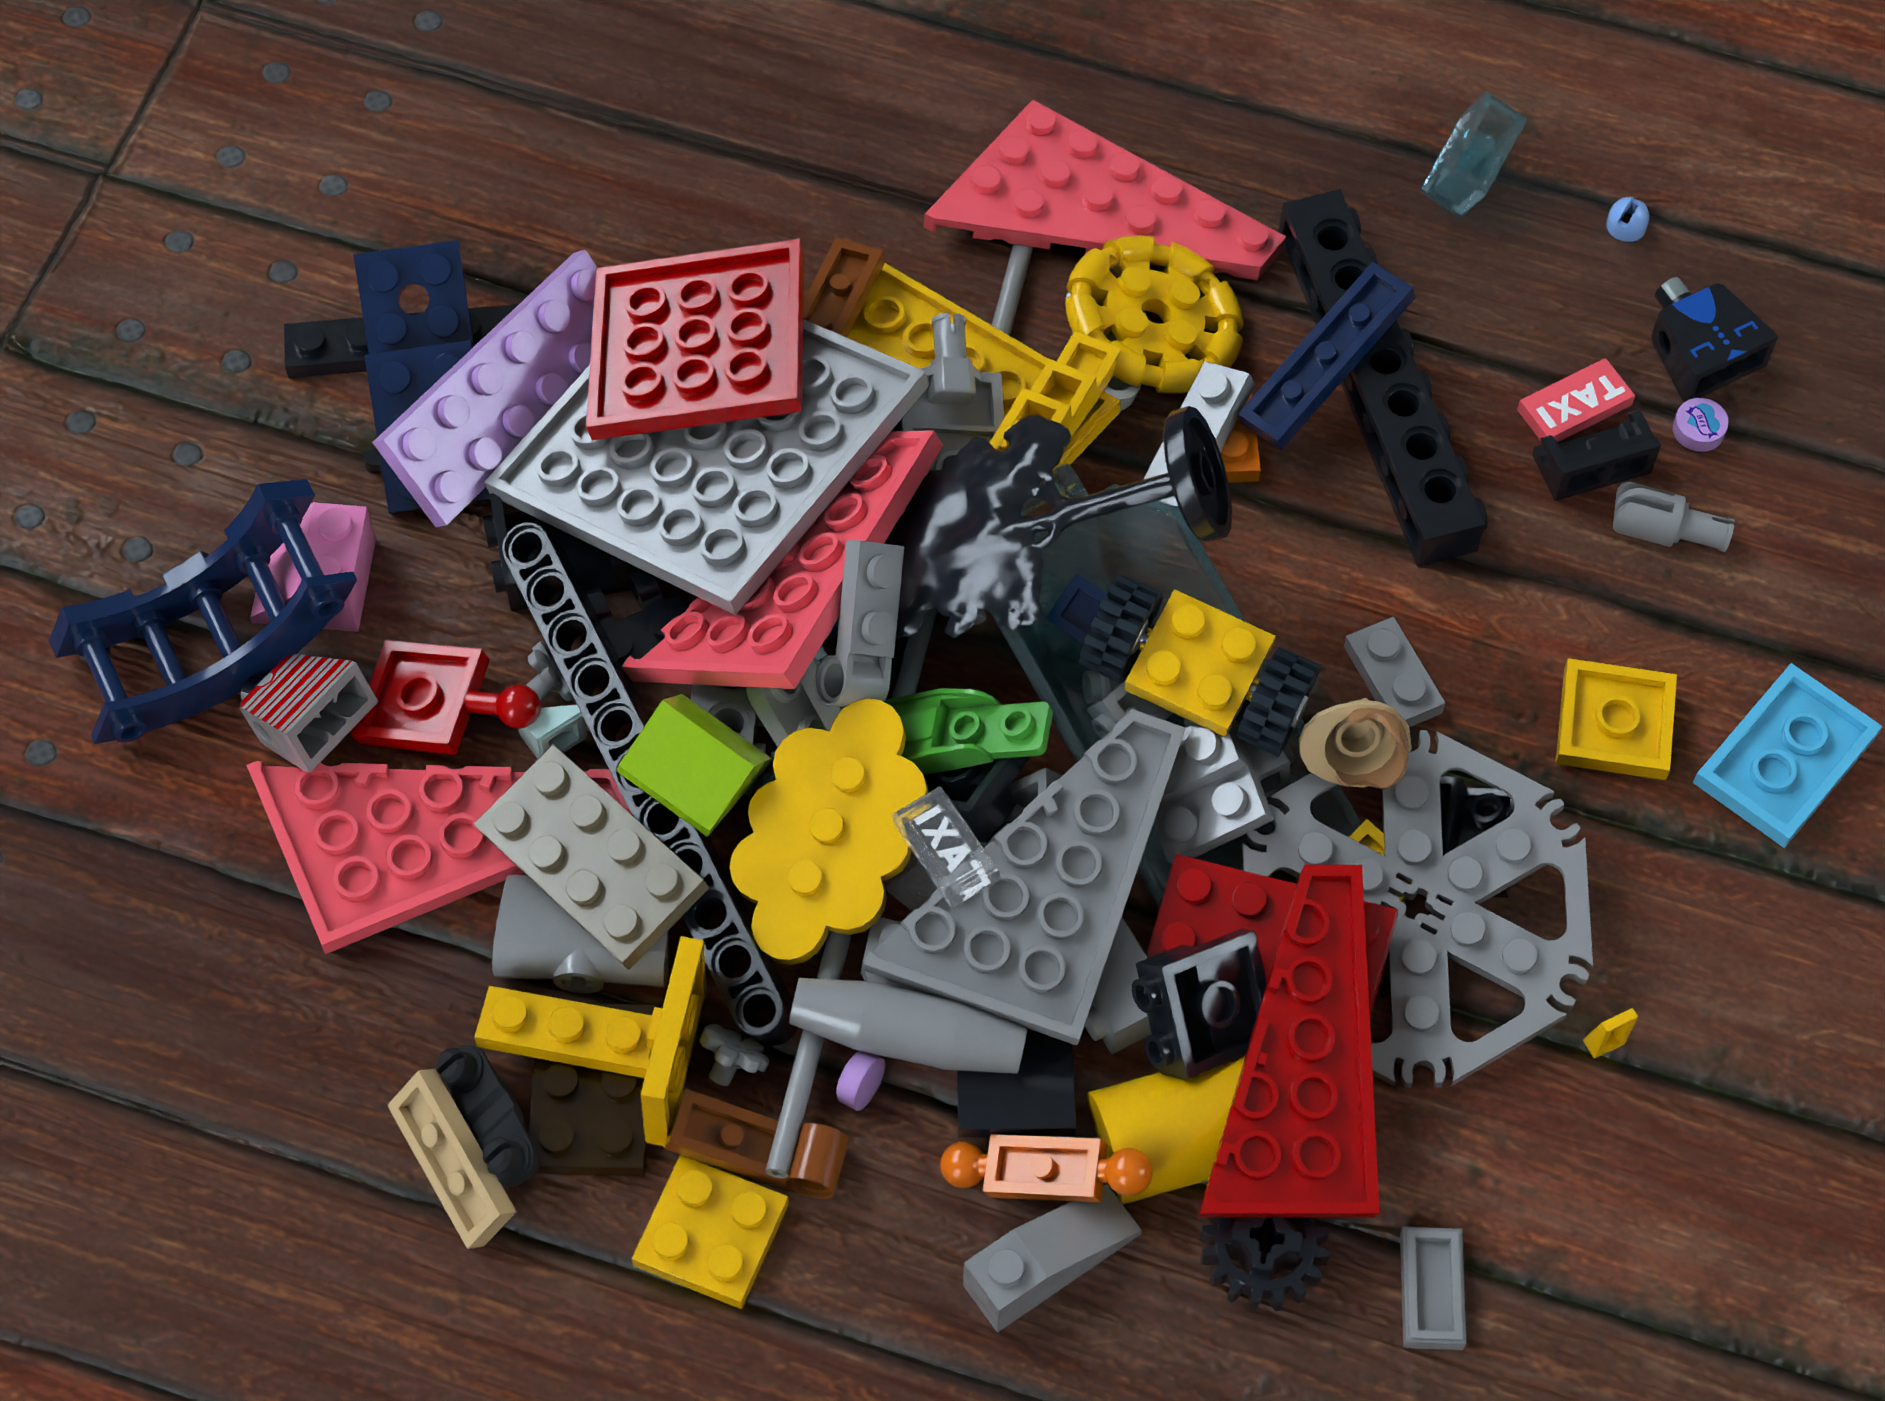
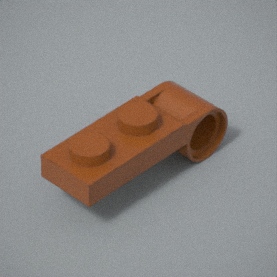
M685 1088L679 1096L664 1149L800 1195L816 1199H830L835 1195L849 1138L843 1132L826 1125L816 1123L802 1124L789 1175L784 1179H779L765 1172L778 1120Z

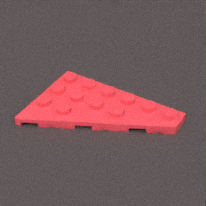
M1032 100L931 206L925 213L923 226L931 232H936L937 226L973 231V238L1001 239L1009 244L1050 249L1051 243L1086 248L1085 254L1093 248L1102 250L1106 241L1115 238L1151 236L1154 237V243L1171 247V242H1175L1196 252L1214 266L1213 274L1227 273L1233 277L1257 281L1283 251L1286 236L1035 100Z
M891 431L736 615L698 597L683 614L673 618L661 629L665 638L641 659H634L629 656L625 660L622 669L631 681L795 689L839 618L846 540L885 543L943 448V444L935 431Z
M256 761L247 765L325 954L505 881L508 875L523 873L474 826V823L525 772H512L511 767L465 766L461 769H450L444 765H426V770L389 769L387 764L341 763L337 766H326L319 763L309 773L299 767L264 766L262 761ZM589 769L585 771L593 781L631 814L609 769Z

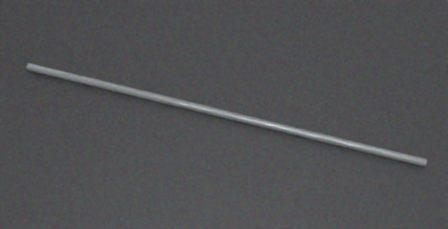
M1013 244L992 322V326L1009 336L1033 247ZM937 608L927 609L919 631L908 637L892 698L916 693ZM829 931L817 979L840 980L852 935ZM804 1029L765 1170L766 1174L779 1179H784L789 1175L825 1039Z

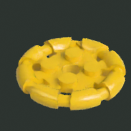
M1151 236L1119 237L1106 241L1102 250L1097 248L1091 249L1075 265L1067 282V290L1071 296L1066 299L1065 308L1072 332L1077 331L1121 348L1122 352L1117 360L1113 377L1136 388L1140 384L1155 387L1156 393L1174 394L1189 392L1204 361L1231 368L1242 346L1243 338L1238 331L1243 328L1244 321L1239 302L1227 281L1220 282L1212 273L1214 271L1212 264L1196 252L1175 242H1171V247L1154 243V237ZM1150 263L1164 266L1163 272L1149 270ZM1110 268L1117 273L1118 279L1110 272ZM1201 291L1205 296L1199 299ZM1143 311L1156 313L1162 318L1164 323L1156 324L1149 321ZM1204 329L1216 331V333L1205 332ZM1112 331L1118 340L1110 342L1106 336ZM1098 353L1096 355V357L1101 360H1103L1106 356L1101 353ZM1188 353L1192 359H1187L1184 355Z

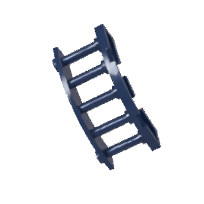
M307 479L257 484L242 511L224 530L228 539L210 555L199 551L182 564L164 573L162 577L165 584L137 597H134L131 589L103 599L61 607L49 639L56 658L76 654L85 656L105 701L91 734L94 744L114 740L121 743L134 741L146 732L179 722L241 692V688L248 678L252 676L264 678L284 657L297 654L343 609L344 602L357 582V578L353 571L324 575L300 527L302 518L315 497ZM282 543H284L302 579L288 603H286L268 566L271 560L270 556ZM249 576L271 622L256 636L241 646L220 600L225 592ZM200 609L223 659L187 677L165 629L168 624ZM139 637L145 639L166 686L128 698L105 647Z

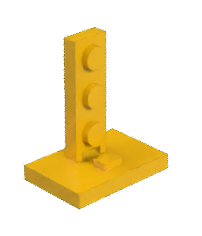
M680 937L663 1008L654 1007L652 1015L489 986L474 1036L476 1047L645 1078L640 1094L645 1142L665 1146L679 1096L683 1091L707 994L704 940Z

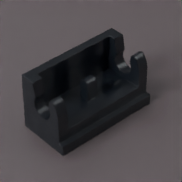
M1639 410L1629 412V420L1621 422L1620 426L1565 442L1557 443L1552 435L1540 438L1542 445L1534 447L1532 456L1554 501L1651 474L1661 444L1658 438L1654 437L1645 417Z

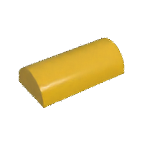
M1245 1056L1189 1079L1164 1075L1158 1072L1086 1093L1085 1101L1097 1136L1108 1144L1107 1159L1120 1149L1134 1148L1143 1152L1149 1158L1152 1165V1180L1143 1192L1134 1196H1124L1117 1193L1122 1205L1209 1180Z

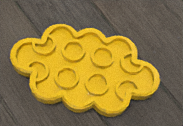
M866 698L850 703L839 712L833 721L830 731L805 728L794 731L784 738L776 749L773 760L776 780L758 789L750 800L748 816L754 832L739 842L732 853L729 868L732 881L742 896L757 905L751 924L754 940L765 956L776 963L794 965L806 962L819 952L827 939L829 931L853 935L865 932L875 925L885 910L887 900L883 882L902 872L910 860L911 844L905 828L921 817L927 807L929 792L924 775L916 764L902 757L906 734L900 716L892 706L881 700Z

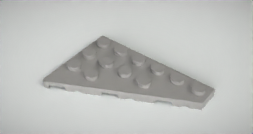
M1133 709L1129 711L1113 726L1112 731L1102 740L1097 741L1084 753V756L1060 779L1052 782L1027 805L1021 815L1001 829L983 850L970 862L963 864L931 894V898L920 908L912 911L901 922V925L873 951L870 950L866 955L862 970L935 996L962 1002L1028 1029L1077 1046L1186 728ZM977 862L989 881L983 884L980 878H977L960 888L956 882L974 872L971 864Z

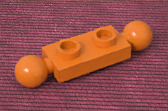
M990 1134L988 1154H984L977 1145L971 1142L960 1141L950 1145L944 1151L940 1161L941 1173L949 1184L957 1188H970L984 1178L983 1192L991 1198L1101 1203L1104 1183H1108L1115 1192L1121 1195L1134 1196L1140 1194L1149 1186L1153 1176L1151 1162L1143 1152L1134 1148H1123L1113 1153L1107 1159L1108 1144L1099 1138Z

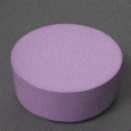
M858 1051L846 1064L839 1078L836 1088L838 1101L856 1111L862 1110L871 1101L879 1088L885 1071V1060L867 1052Z

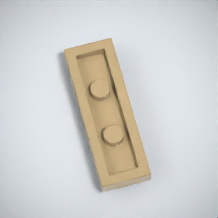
M436 1069L418 1070L387 1106L466 1248L483 1247L517 1211L496 1174L494 1175L489 1172L488 1164L483 1161V1152Z

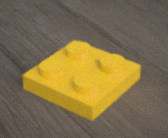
M1568 658L1563 676L1556 764L1666 780L1671 765L1677 674Z
M680 1154L633 1254V1266L742 1309L788 1208V1196Z

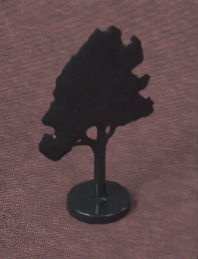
M1191 406L1170 412L1164 422L1163 432L1165 462L1168 473L1080 497H1067L1061 494L1052 473V469L1059 464L1064 450L1071 440L1068 428H1065L1062 424L1045 419L1040 415H1030L1022 418L1004 432V439L1010 443L1009 448L1004 451L995 449L986 438L973 437L957 455L944 462L941 470H929L908 503L905 512L899 518L884 543L904 546L896 638L909 637L918 632L927 609L937 608L941 615L950 617L944 632L953 638L968 630L977 621L978 609L987 610L1001 617L996 626H1004L1013 631L1019 625L1032 626L1038 620L1042 610L1038 602L1042 587L1041 574L1044 566V560L1041 558L1042 549L1050 546L1057 540L1063 530L1081 521L1175 496L1187 526L1199 540L1211 542L1226 538L1232 527L1230 488L1216 439L1206 419L1197 408ZM1044 479L1046 485H1040L1041 480ZM1030 498H1041L1053 507L1052 511L1029 518L1021 515L1024 503ZM1048 531L1049 534L1033 540L1034 534L1037 532Z

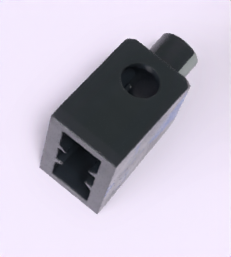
M1674 277L1657 289L1655 298L1663 309L1658 314L1651 339L1683 402L1693 398H1701L1767 366L1778 336L1725 285L1716 283L1692 294L1679 277Z

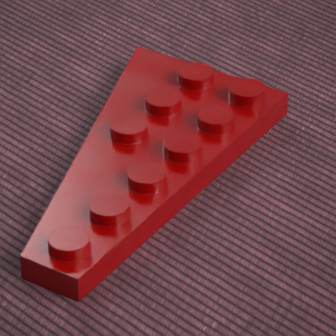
M1304 865L1300 871L1197 1217H1376L1380 1214L1362 865Z

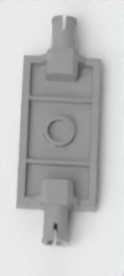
M950 313L938 314L932 318L931 325L934 335L935 359L929 366L920 368L926 372L929 387L896 425L897 431H935L943 444V448L930 467V470H941L944 462L957 455L973 437L986 438L990 443L1004 420L1001 373L980 372L973 366L972 360L967 358L966 319L964 315L957 313L954 314V323L950 322ZM978 609L977 621L973 625L983 623L986 620V613L983 609Z

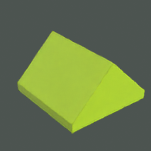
M680 694L661 701L619 763L616 771L708 837L767 768L772 758L685 695Z

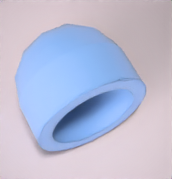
M1634 197L1619 199L1609 211L1606 222L1608 232L1614 238L1623 242L1639 240L1644 236L1649 223L1648 208L1644 202L1635 200ZM1625 213L1632 215L1628 224L1621 221Z

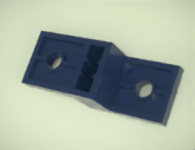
M458 240L353 254L368 354L364 355L377 437L475 346ZM411 285L423 287L429 295L428 307L417 315L405 313L399 303L402 291ZM380 454L388 512L396 513L422 509ZM485 487L471 502L490 499L487 488Z

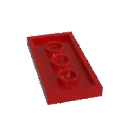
M1175 854L1146 956L1149 958L1180 945L1196 947L1239 929L1255 930L1266 982H1268L1297 884ZM1364 901L1369 1011L1371 1017L1398 918V910Z

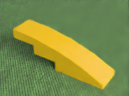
M1074 331L1057 361L1052 359L1047 361L1031 390L1022 388L991 439L990 444L999 451L1007 450L1010 443L1004 439V432L1022 418L1030 415H1040L1045 419L1062 424L1065 428H1068L1072 437L1113 377L1122 349ZM1098 353H1101L1106 356L1103 360L1097 358L1096 355Z

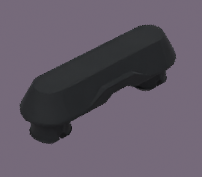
M464 1045L458 1049L451 1047L444 1050L438 1058L436 1070L441 1074L443 1083L447 1084L464 1119L471 1125L476 1134L478 1145L483 1152V1161L488 1164L489 1172L494 1175L496 1174L500 1183L506 1186H517L533 1177L539 1170L540 1157L524 1128L523 1113L510 1088L494 1071L487 1056L480 1048L474 1045Z

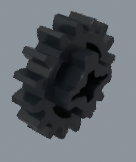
M1207 1217L1213 1225L1202 1226L1200 1241L1210 1246L1202 1249L1201 1264L1216 1265L1211 1273L1209 1282L1212 1286L1227 1282L1230 1285L1227 1300L1231 1303L1237 1300L1241 1294L1249 1296L1250 1311H1257L1261 1299H1269L1275 1312L1281 1311L1284 1295L1287 1294L1297 1303L1304 1301L1306 1295L1304 1283L1313 1287L1319 1285L1323 1273L1316 1266H1326L1330 1256V1250L1318 1246L1327 1241L1329 1229L1327 1226H1313L1317 1217H1283L1297 1231H1292L1282 1217H1252L1247 1221L1237 1220L1240 1217ZM1267 1227L1269 1229L1267 1240H1270L1271 1251L1267 1253L1265 1263L1261 1264L1259 1238H1262L1264 1228ZM1231 1259L1238 1260L1248 1275L1240 1271ZM1283 1269L1293 1271L1285 1277L1270 1280L1272 1276Z

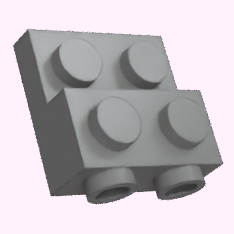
M1184 719L1186 729L1154 820V826L1164 855L1170 864H1173L1175 854L1196 858L1274 820L1246 742L1236 737L1239 731V723L1236 720L1227 737H1224L1210 729Z

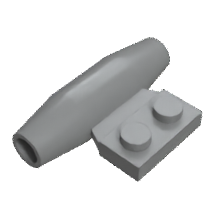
M880 917L878 922L870 927L860 972L864 981L799 978L789 1024L854 1050L944 1070L1018 1073L1026 1039V1027L962 1002L935 996L862 970L867 953L870 950L873 951L901 925L899 921Z

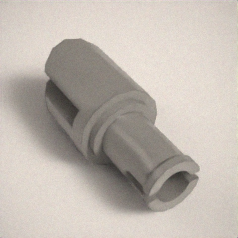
M1633 482L1622 483L1618 487L1613 529L1616 533L1668 547L1682 539L1716 548L1722 552L1727 550L1732 538L1735 519H1727L1689 509V503L1686 502V497Z

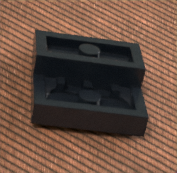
M1027 1032L1018 1073L957 1070L958 1138L990 1137V1134L1047 1137L1075 1136L1076 1110L1072 1044L1039 1032Z

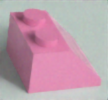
M313 502L303 516L300 527L324 575L353 571L357 578V582L344 602L343 609L323 629L358 632L376 544V536L367 506ZM282 543L270 556L271 560L268 566L286 603H288L302 579L284 543ZM256 592L250 616L251 622L255 624H269L271 621Z

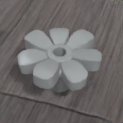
M539 641L532 648L533 652L528 656L529 664L537 670L538 675L528 682L526 686L532 688L537 693L540 701L551 691L559 692L566 701L573 700L575 702L547 643Z
M718 1024L705 1026L700 1038V1044L715 1054L716 1061L708 1075L712 1081L722 1086H729L737 1069L743 1068L751 1073H755L757 1070L762 1072L766 1070L769 1059L762 1053L764 1046L756 1039L748 1037L742 1041V1035L733 1030L724 1029Z

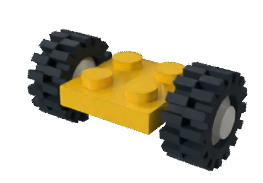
M1120 574L1107 591L1106 599L1102 600L1099 612L1090 625L1092 627L1084 640L1085 645L1080 652L1079 664L1117 683H1122L1125 677H1127L1124 687L1125 691L1224 737H1227L1241 707L1247 699L1250 703L1239 725V731L1236 735L1237 739L1275 757H1279L1305 710L1310 693L1320 673L1321 665L1279 646L1274 652L1272 659L1269 660L1265 672L1262 673L1259 679L1257 676L1274 645L1275 635L1175 589L1153 628V621L1160 610L1159 606L1163 599V592L1125 574Z

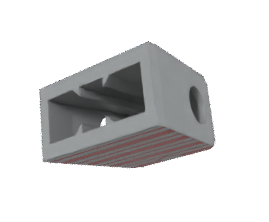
M291 654L284 657L264 678L252 676L244 682L241 688L242 701L240 710L259 741L265 747L302 770L311 773L378 703V700L356 662Z

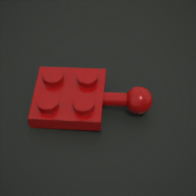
M385 640L369 682V686L376 696L378 703L359 721L350 734L359 745L457 755L471 713L497 715L507 726L521 729L530 726L537 720L541 711V702L539 696L532 688L521 684L509 686L501 694L479 692L490 662L483 649Z

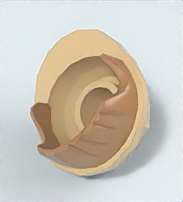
M1367 698L1338 704L1318 712L1304 725L1299 738L1300 757L1311 773L1326 781L1351 787L1363 788L1371 786L1389 789L1396 782H1399L1404 775L1409 753L1412 749L1409 725L1399 712L1392 706L1379 701H1370Z

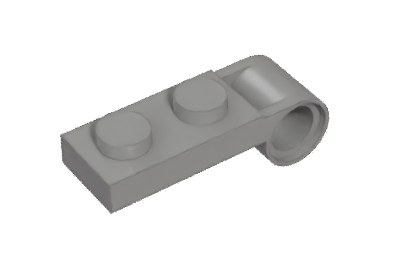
M846 540L836 655H828L821 660L814 678L815 692L822 704L846 707L852 702L866 698L877 699L883 702L886 700L890 685L892 658H894L904 546L861 540Z

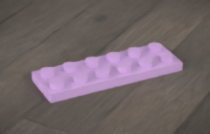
M586 250L575 252L372 442L435 527L448 525L486 487L484 481L590 365L596 268L598 267Z

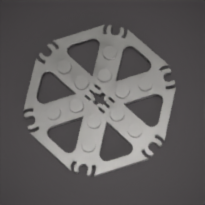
M1420 730L1419 747L1409 753L1406 771L1401 780L1389 789H1382L1384 855L1318 822L1312 816L1310 811L1312 801L1317 796L1338 785L1326 781L1313 773L1304 776L1269 797L1270 804L1279 806L1287 813L1284 815L1279 808L1269 805L1274 818L1271 822L1276 828L1274 832L1269 835H1262L1255 830L1247 833V842L1251 847L1259 851L1252 850L1243 843V871L1270 877L1271 874L1278 870H1282L1298 879L1304 865H1362L1364 901L1398 910V918L1387 954L1389 959L1391 1035L1381 1043H1371L1373 1076L1395 1087L1393 1074L1395 1063L1402 1064L1400 1073L1404 1088L1412 1087V1071L1420 1065L1427 1066L1432 1070L1434 1088H1441L1446 1076L1444 1063L1448 1062L1453 1075L1451 1084L1453 1086L1563 1021L1567 1013L1557 1011L1547 1002L1550 1000L1555 1007L1571 1011L1576 999L1561 991L1559 983L1565 979H1571L1584 986L1590 975L1583 967L1577 964H1569L1568 962L1572 961L1582 964L1590 971L1593 967L1585 837L1578 844L1563 847L1576 839L1581 829L1578 823H1575L1564 830L1554 828L1551 825L1550 818L1563 810V801L1561 799L1552 800L1545 804L1542 810L1537 806L1541 802L1553 798L1555 791L1437 731L1435 735L1437 744L1436 754L1429 753L1430 736L1427 730ZM1451 770L1463 771L1506 793L1512 799L1514 811L1507 819L1443 855L1440 779L1446 772ZM1550 865L1557 868L1564 878L1566 932L1559 939L1545 940L1479 906V904L1544 866ZM1398 875L1399 877L1411 882V885L1396 878V876ZM1395 894L1401 898L1405 896L1407 900H1413L1417 894L1426 897L1425 908L1432 913L1428 916L1419 913L1414 920L1406 917L1407 906ZM1441 898V899H1443V900H1445V901L1451 903L1452 905L1450 906V905H1448V904H1446V903H1444V902H1442V901H1440V900H1438V899ZM1448 958L1523 997L1525 1003L1523 1012L1476 1041L1464 1042L1458 1039L1451 1029Z

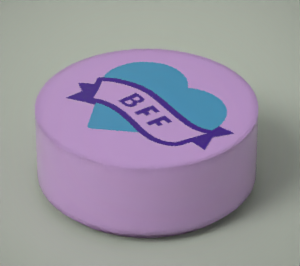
M1693 398L1687 400L1679 407L1673 422L1674 436L1681 445L1690 450L1698 452L1710 451L1719 446L1723 441L1729 424L1728 416L1718 403L1710 399Z

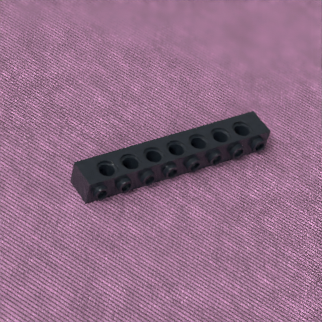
M1341 189L1283 203L1278 232L1286 236L1284 249L1317 325L1372 262L1378 265L1377 258L1371 247H1365L1360 236L1361 224L1358 213L1354 207L1348 208ZM1396 319L1344 378L1341 385L1415 563L1419 567L1477 552L1483 530L1487 528L1488 519L1483 502L1479 498H1473L1468 486L1469 474L1465 460L1461 455L1455 456L1451 447L1448 421L1442 412H1436L1432 403V388L1429 377L1424 370H1418L1413 359L1414 347L1410 333L1406 328L1401 329ZM1377 371H1383V372H1386V373H1388V374H1382V373H1379V372H1377ZM1394 413H1402V414H1405V415H1407V416H1406V417L1398 416V415H1396V414H1394ZM1412 455L1422 456L1426 459H1417L1414 458ZM1430 498H1437L1445 503H1436L1430 500Z

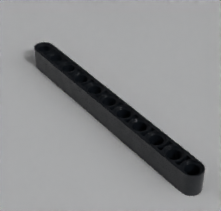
M522 523L514 526L503 540L502 552L504 559L632 816L688 866L699 860L703 862L702 871L699 876L706 882L709 889L686 911L683 918L693 938L704 940L705 963L735 1023L742 1031L766 1046H779L786 1043L794 1036L798 1029L797 1026L789 1024L793 1000L773 960L765 956L755 942L751 927L752 919L710 836H705L680 817L675 829L670 833L662 835V825L668 817L675 813L616 771L619 763L650 718L630 678L622 669V663L566 552L541 526L534 523ZM542 547L539 556L533 561L528 562L531 552L536 548ZM564 590L561 600L549 607L552 596ZM587 633L583 645L571 651L574 640L580 635ZM609 678L607 688L601 694L593 696L596 685L601 680ZM631 722L632 730L625 739L616 742V734L619 729ZM726 907L727 915L723 924L716 929L709 930L708 925L711 915L717 909ZM750 955L751 966L748 972L742 977L733 978L732 972L736 961L743 956ZM775 1003L776 1014L772 1022L767 1026L758 1028L757 1015L765 1005Z

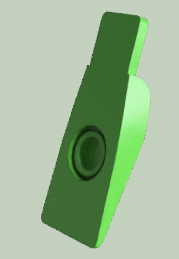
M940 688L884 701L894 708L904 725L906 741L902 757L915 763L923 775L986 764L999 758L1039 756L1044 754L1047 749L1053 709L1045 701L1001 705L998 700L985 692L973 689Z

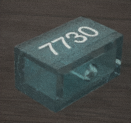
M1486 91L1461 115L1419 191L1461 218L1486 196L1528 119Z

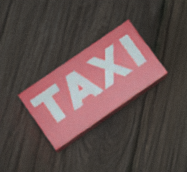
M1604 358L1521 399L1517 411L1539 440L1541 437L1552 435L1558 443L1632 406L1635 394L1609 361Z

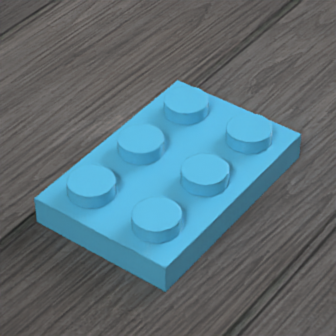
M1791 663L1698 771L1693 783L1785 848L1872 744L1883 726Z

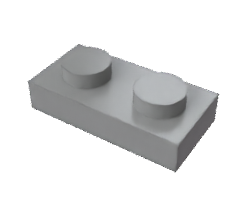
M1394 616L1346 636L1344 648L1375 701L1394 707L1405 719L1409 727L1443 713L1446 704Z

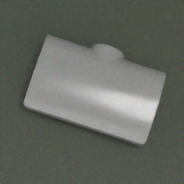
M508 875L506 877L493 943L492 970L494 977L531 980L553 979V983L557 987L575 993L598 992L603 989L604 982L623 986L666 987L670 963L669 930L628 970L527 875Z

